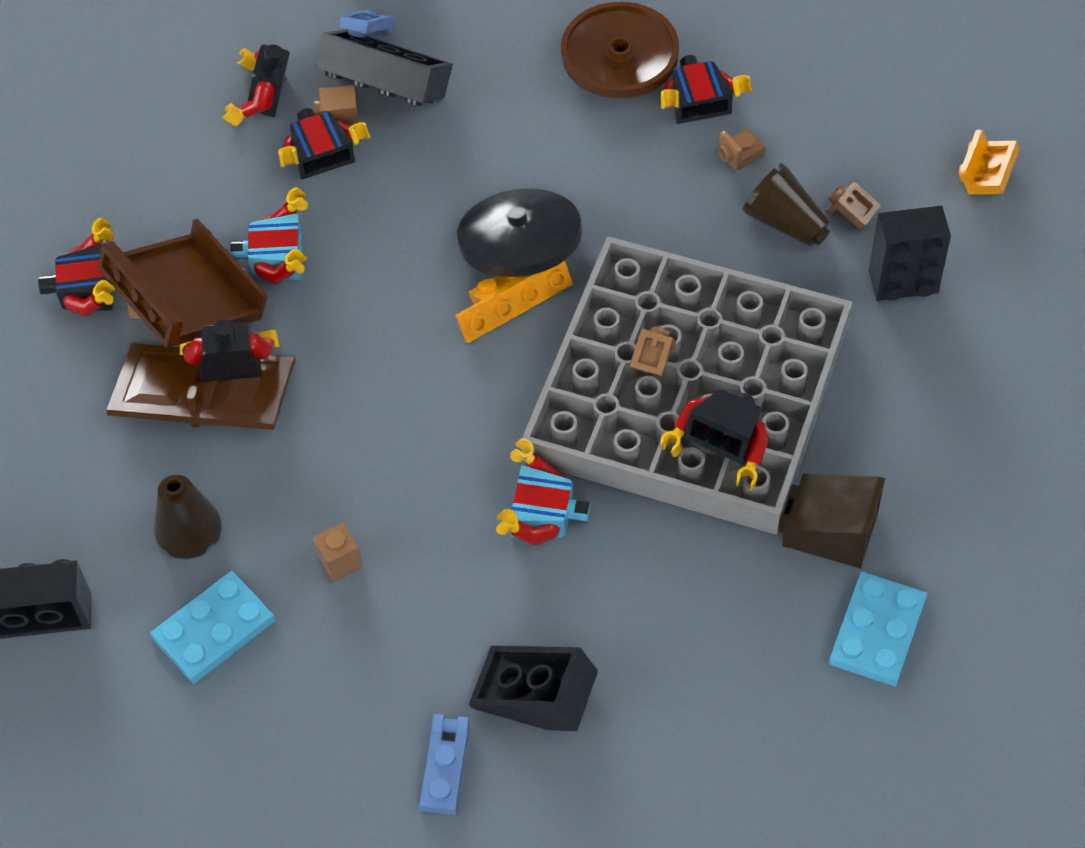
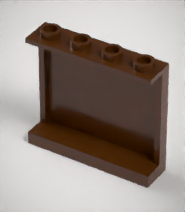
M198 218L193 220L191 233L185 236L123 252L114 241L103 243L97 268L166 348L200 338L202 327L214 325L220 319H228L232 323L247 324L262 319L268 297L267 294Z

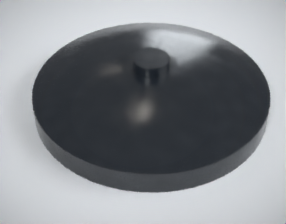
M516 189L490 196L474 205L464 215L457 230L459 249L466 262L481 272L501 277H522L549 270L572 255L582 237L581 218L575 205L557 193L541 189Z

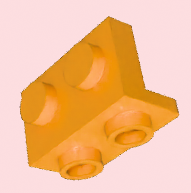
M976 130L972 142L968 144L964 163L959 168V178L964 183L968 195L1004 193L1020 150L1017 141H987L984 131Z

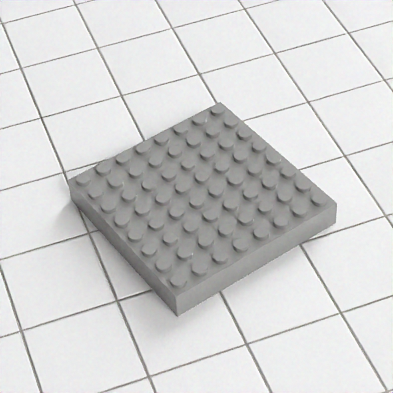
M607 236L522 438L532 442L534 446L533 454L537 453L559 472L777 535L782 515L788 505L791 488L795 484L849 325L852 301ZM652 326L671 332L669 337L674 338L676 341L675 348L671 349L663 378L630 367L641 329L651 331ZM724 390L736 396L740 393H748L754 398L755 404L761 407L760 420L765 423L769 441L761 465L756 466L757 482L752 491H749L752 479L748 476L742 477L739 486H736L737 472L746 466L747 462L745 461L739 464L683 438L684 434L681 437L682 452L680 455L672 457L671 450L676 443H669L666 449L662 450V435L666 432L674 431L675 427L673 425L688 402L710 397L716 391Z

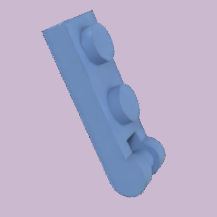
M363 10L341 15L339 27L348 29V34L356 37H365L366 34L375 35L376 31L380 30L391 33L395 25V17L386 14L376 15L374 11Z
M434 713L419 804L420 812L456 815L469 735L470 717L458 716V719L445 718V714ZM444 733L456 734L455 742L444 741Z

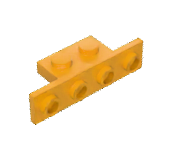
M563 261L549 270L522 277L495 276L480 281L477 287L468 291L474 305L455 315L465 342L470 343L572 286L573 282L566 262Z

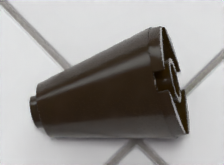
M782 163L779 164V171L773 168L753 190L751 195L755 199L750 205L746 202L743 206V211L748 216L808 246H812L814 243L819 246L830 233V230L827 229L830 224L828 219L789 168Z
M183 475L168 476L161 481L157 492L154 525L157 543L169 555L175 558L191 559L202 556L207 552L206 549L213 543L216 544L220 538L222 530L220 515L216 508L187 477Z

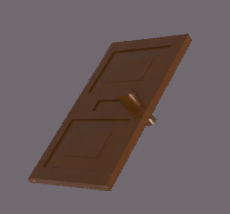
M131 343L107 406V415L189 422L193 428L199 427L200 424L274 430L296 358L292 356L270 355L268 358L261 359L262 377L200 382L199 363L196 365L188 364L184 356L180 355V347L166 348L161 345Z

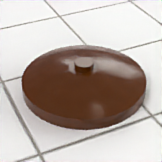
M609 2L583 11L569 23L561 41V59L568 76L584 90L608 98L637 97L657 89L671 77L679 57L678 36L668 19L650 7L632 2Z

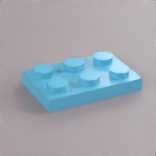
M231 570L152 630L150 635L194 685L276 620L274 614Z
M861 571L832 650L829 665L896 687L926 601L927 593Z

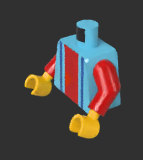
M292 188L287 194V202L276 212L260 221L249 224L248 240L231 241V256L235 260L248 259L252 275L273 284H278L285 279L301 280L302 273L305 270L302 262L306 261L307 257L302 253V229L296 209L303 212L308 208V202L303 199L306 197V193L299 188Z
M521 438L515 442L516 447L520 448L522 452L518 449L513 450L510 453L511 460L516 463L522 461L526 463L525 466L521 465L512 509H504L496 516L498 520L503 521L496 526V532L499 535H506L510 532V537L518 538L536 546L553 540L556 537L565 536L569 519L588 522L590 502L573 499V482L537 453L533 454L534 446L530 440Z

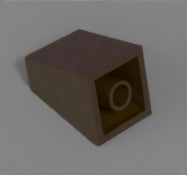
M803 473L799 486L793 484L788 499V504L792 505L790 514L784 512L781 518L778 532L784 533L782 546L861 569L879 512L886 478L879 476Z

